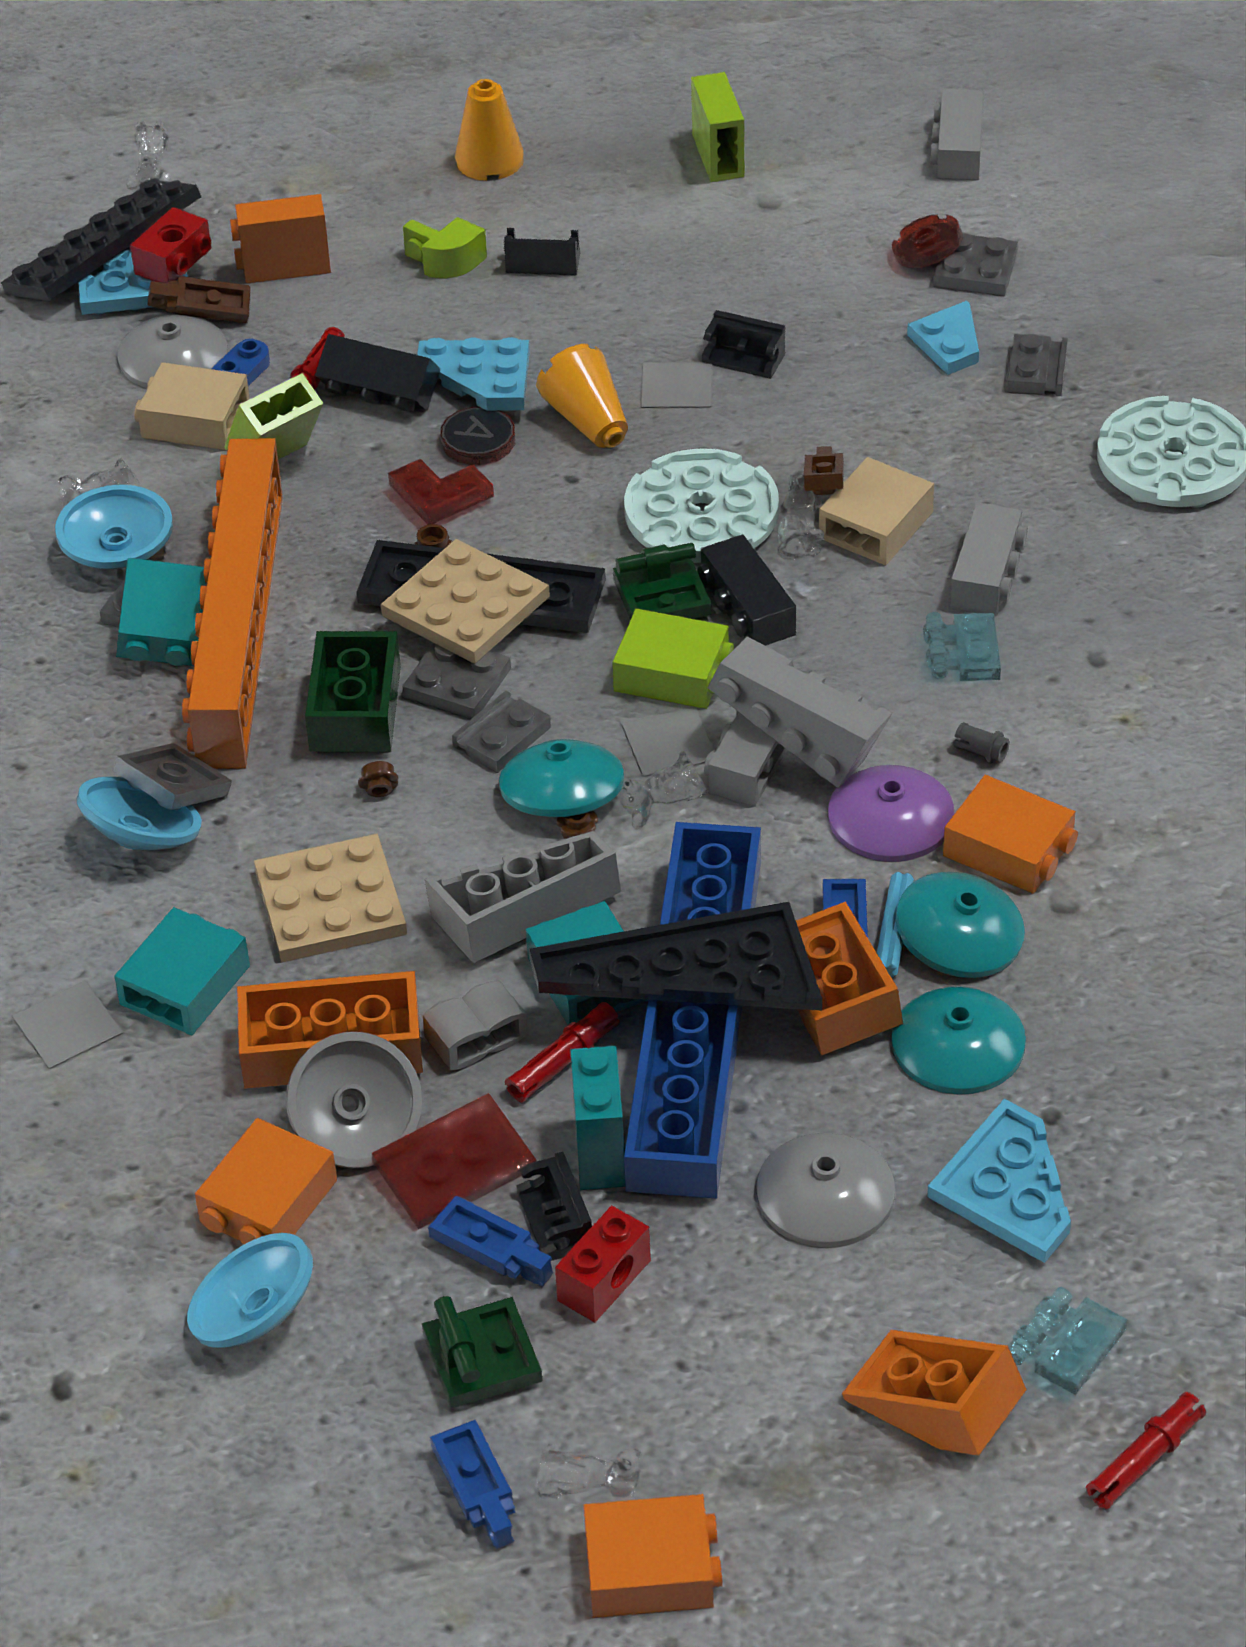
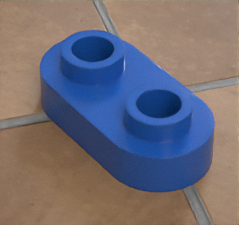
M245 339L235 345L212 369L246 374L249 386L270 364L268 346L256 339Z

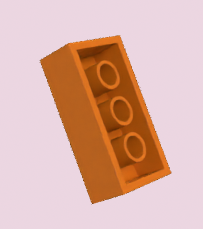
M415 971L237 986L239 1058L244 1089L288 1085L291 1073L304 1053L324 1038L344 1032L369 1033L387 1040L408 1058L416 1073H423Z

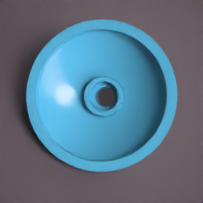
M109 485L92 489L71 500L62 509L57 518L55 533L59 547L72 560L98 569H120L127 567L128 558L147 560L157 553L171 536L173 519L170 507L155 492L133 485Z
M98 777L90 779L80 786L76 799L80 811L91 825L107 838L132 850H160L182 846L198 836L202 824L200 814L192 805L181 807L178 810L164 808L157 803L155 798L143 790L130 786L123 777Z
M275 1233L254 1239L230 1253L208 1273L191 1299L187 1314V1323L191 1333L200 1343L206 1346L222 1348L249 1343L275 1329L291 1314L308 1288L313 1269V1256L310 1249L296 1235Z

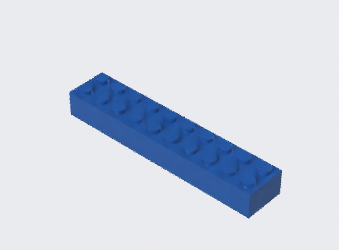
M676 822L660 925L755 908L761 867V827ZM648 1000L624 1154L626 1192L717 1199L742 1006Z

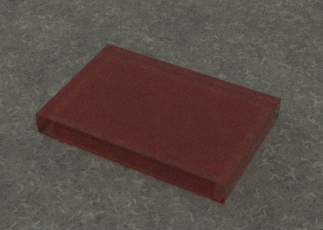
M489 1093L372 1152L373 1164L418 1229L432 1223L455 1196L472 1202L522 1176L521 1168L530 1163L537 1162V1159Z

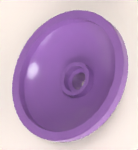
M901 765L874 766L852 774L839 789L836 787L828 807L830 828L841 844L860 856L884 862L908 861L925 856L944 843V828L954 815L952 798L939 781L920 770Z

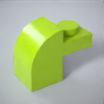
M456 217L440 231L412 219L402 226L405 255L422 262L424 275L433 278L462 276L472 271L487 258L485 229L459 217Z

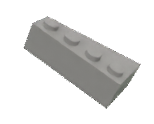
M746 637L719 664L707 687L721 700L740 712L755 726L766 732L784 746L787 751L793 753L838 789L864 762L893 713L881 706L876 710L861 703L862 696L849 689L842 693L826 685V677L813 670L810 673H803L794 668L793 660L749 637Z
M594 831L540 846V853L531 856L519 855L518 852L503 856V864L479 870L477 864L461 868V875L442 881L440 875L424 879L432 919L473 963L525 939L527 928L575 912L580 908L597 904L621 892L616 853Z

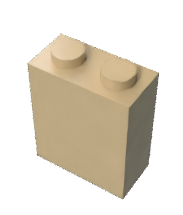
M162 362L155 376L150 377L142 400H138L135 406L134 417L135 421L139 422L141 438L226 450L224 446L238 406L250 399L247 375Z
M867 457L845 480L844 489H837L819 509V539L887 565L933 513L934 483Z

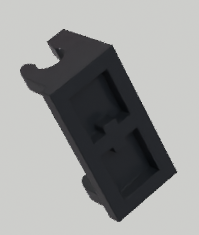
M507 228V235L504 237L506 273L577 275L580 259L579 230H571L569 240L516 239L515 229Z
M716 310L703 336V340L709 342L702 353V362L771 379L785 356V325Z
M563 1151L555 1153V1157L533 1162L521 1168L520 1172L523 1179L531 1178L535 1175L541 1176L535 1180H528L516 1185L518 1197L536 1243L539 1244L541 1252L551 1256V1261L564 1258L592 1227L591 1218Z

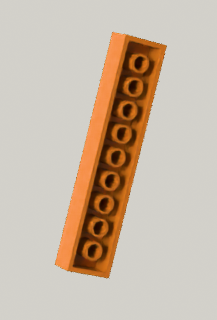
M276 438L229 439L227 454H221L220 473L223 480H217L216 499L219 506H213L212 525L215 532H209L208 552L211 559L204 560V579L207 582V586L200 587V608L203 610V613H197L195 619L196 636L199 639L198 641H192L191 661L194 669H188L187 692L190 694V698H183L182 702L183 722L190 723V727L187 730L188 752H195V757L214 769H246L283 500Z

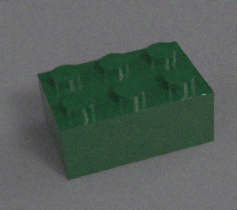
M316 631L305 712L309 752H391L401 669L397 631Z

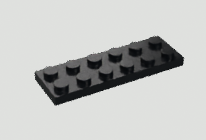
M158 178L142 182L139 185V190L131 195L118 198L114 202L115 206L106 212H100L90 217L89 223L81 229H75L66 233L63 236V241L55 246L44 248L38 253V257L30 263L14 268L12 275L1 282L5 294L44 301L52 300L128 248L172 207L184 210L200 199L201 194L196 184L181 183L179 180L171 182L159 181Z
M377 540L357 589L358 603L381 606V603L445 548ZM488 554L549 585L550 597L520 623L521 625L589 633L606 581L605 568Z

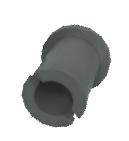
M965 722L959 725L954 736L960 738V740L955 739L953 742L955 748H961L984 756L988 763L1002 762L1008 753L1010 745L1009 739L1005 738L1002 732L996 731L993 734L970 726Z

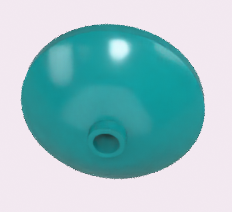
M572 739L546 741L521 751L505 765L499 777L501 795L509 805L519 811L545 817H565L595 810L614 799L624 784L623 765L614 754L594 743Z
M938 872L917 879L903 892L896 910L897 930L908 950L929 967L953 976L976 978L998 973L1007 968L1017 958L1024 941V921L1012 899L991 882L967 873Z
M946 987L919 995L901 1010L903 1024L892 1029L893 1054L902 1070L917 1083L932 1090L948 1094H974L999 1086L1017 1071L1025 1053V1030L1016 1012L1000 998L973 988Z

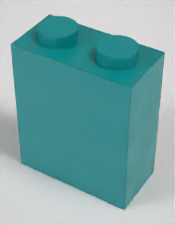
M135 558L127 559L116 657L129 658L134 661L163 662L176 666H194L191 661L192 641H198L199 639L196 636L195 619L196 614L203 611L200 608V587L206 584L204 567Z
M606 901L527 928V957L530 961V948L618 933L624 930ZM549 994L567 1025L571 1022L577 1023L580 1019H583L601 1002L608 1003L618 1012L648 1001L642 999Z
M173 907L114 975L119 1004L192 1036L250 967L246 937L233 929H225L206 921L197 914H189Z
M617 1047L570 1049L580 1190L625 1187L623 1115Z

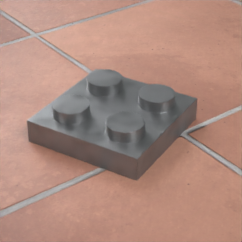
M961 233V240L958 246L948 256L938 261L934 273L933 287L1005 296L1017 256L1018 241Z
M433 643L403 684V698L472 719L484 709L511 670V658L489 651L474 664Z
M175 743L117 756L113 769L115 773L126 779L130 786L143 790L155 798L160 806L171 810H178L184 806L208 802L211 799L226 796L229 794L232 783L231 779Z

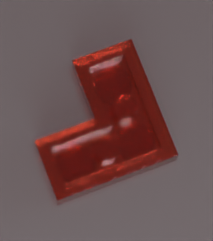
M421 458L388 473L389 485L427 525L435 524L494 497L493 484L473 464L441 479Z

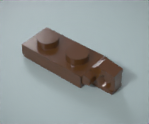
M179 276L178 280H171L168 283L151 281L148 291V306L166 309L167 312L179 315L248 323L251 287L243 284Z
M832 446L817 447L815 455H805L804 491H813V494L821 496L834 494L836 489H844L843 453L832 454Z

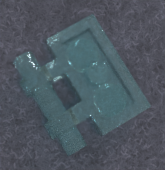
M931 612L926 616V624L923 627L924 640L929 644V649L926 651L927 666L932 670L934 678L942 679L948 675V670H959L960 681L1000 680L1001 664L994 613L954 614L953 625H946L942 622L941 614L938 612ZM945 645H956V650H949Z
M1058 1287L1051 1296L1044 1297L1036 1306V1315L1028 1325L1020 1326L1012 1337L1013 1344L1009 1350L1016 1365H1021L1028 1356L1038 1355L1039 1357L1035 1361L1034 1373L1076 1395L1124 1334L1127 1319L1085 1297L1077 1309L1069 1306L1073 1300L1072 1294L1067 1289ZM1051 1327H1062L1054 1338L1046 1335Z

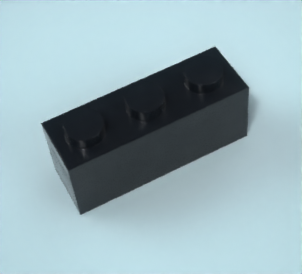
M328 334L315 376L326 385L325 390L333 394L346 396L348 391L359 394L358 397L366 402L380 404L381 400L393 402L392 406L399 410L413 413L415 408L428 411L441 369L428 357Z
M744 534L701 548V565L697 567L699 577L704 588H709L715 596L719 610L726 612L731 618L735 632L739 637H749L766 646L796 635L795 603Z

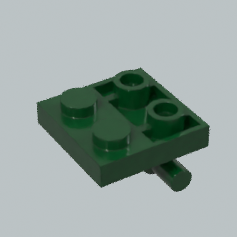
M693 542L668 548L666 544L641 549L640 554L616 558L617 568H613V580L630 620L635 609L690 619L712 615L711 601L692 561V558H696Z
M449 1296L440 1297L434 1302L438 1319L422 1323V1331L451 1409L543 1382L542 1369L513 1297L458 1313L452 1298Z

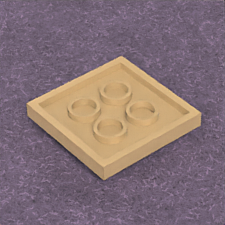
M455 539L381 603V612L383 617L476 664L550 597L549 585Z
M378 833L254 860L255 872L281 963L407 935L406 921Z

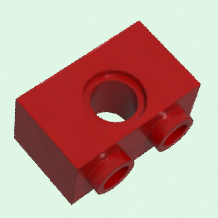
M172 207L130 245L134 274L161 283L178 280L179 276L184 275L212 249L208 220Z
M611 1205L555 1266L557 1301L596 1323L651 1261L650 1227Z

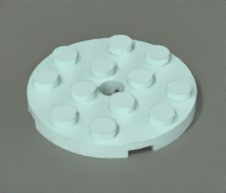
M1169 396L1144 398L1124 405L1106 419L1100 429L1097 444V460L1102 473L1108 481L1136 502H1147L1167 507L1191 506L1201 508L1207 503L1217 501L1229 495L1245 480L1246 428L1231 413L1207 401L1192 398L1191 403L1169 401Z
M718 449L682 450L653 460L651 468L641 475L636 473L632 477L624 496L625 520L632 535L646 548L666 544L668 548L693 542L696 558H692L693 563H700L701 548L744 534L753 548L760 545L776 526L779 515V493L770 474L760 465L754 468L742 462V455ZM698 503L708 504L704 507V511H701L699 506H695Z

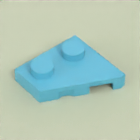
M968 301L961 302L908 324L907 336L947 375L979 363V347L971 307Z

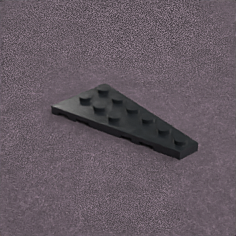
M790 902L529 949L530 962L539 993L822 1011V996Z

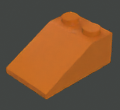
M846 901L796 920L822 996V1011L797 1010L821 1056L903 1024L898 988Z
M890 1330L843 1391L842 1395L848 1403L937 1449L979 1456L1027 1389L1007 1345Z

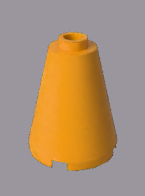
M481 79L472 84L467 91L455 151L457 168L467 177L477 180H487V175L498 174L499 179L507 178L516 173L523 165L524 150L501 85L490 79Z
M578 344L557 353L550 359L552 366L548 371L544 373L541 369L538 374L536 387L541 397L597 447L612 448L619 445L625 438L628 424L605 356L596 346L595 349H591L588 344Z

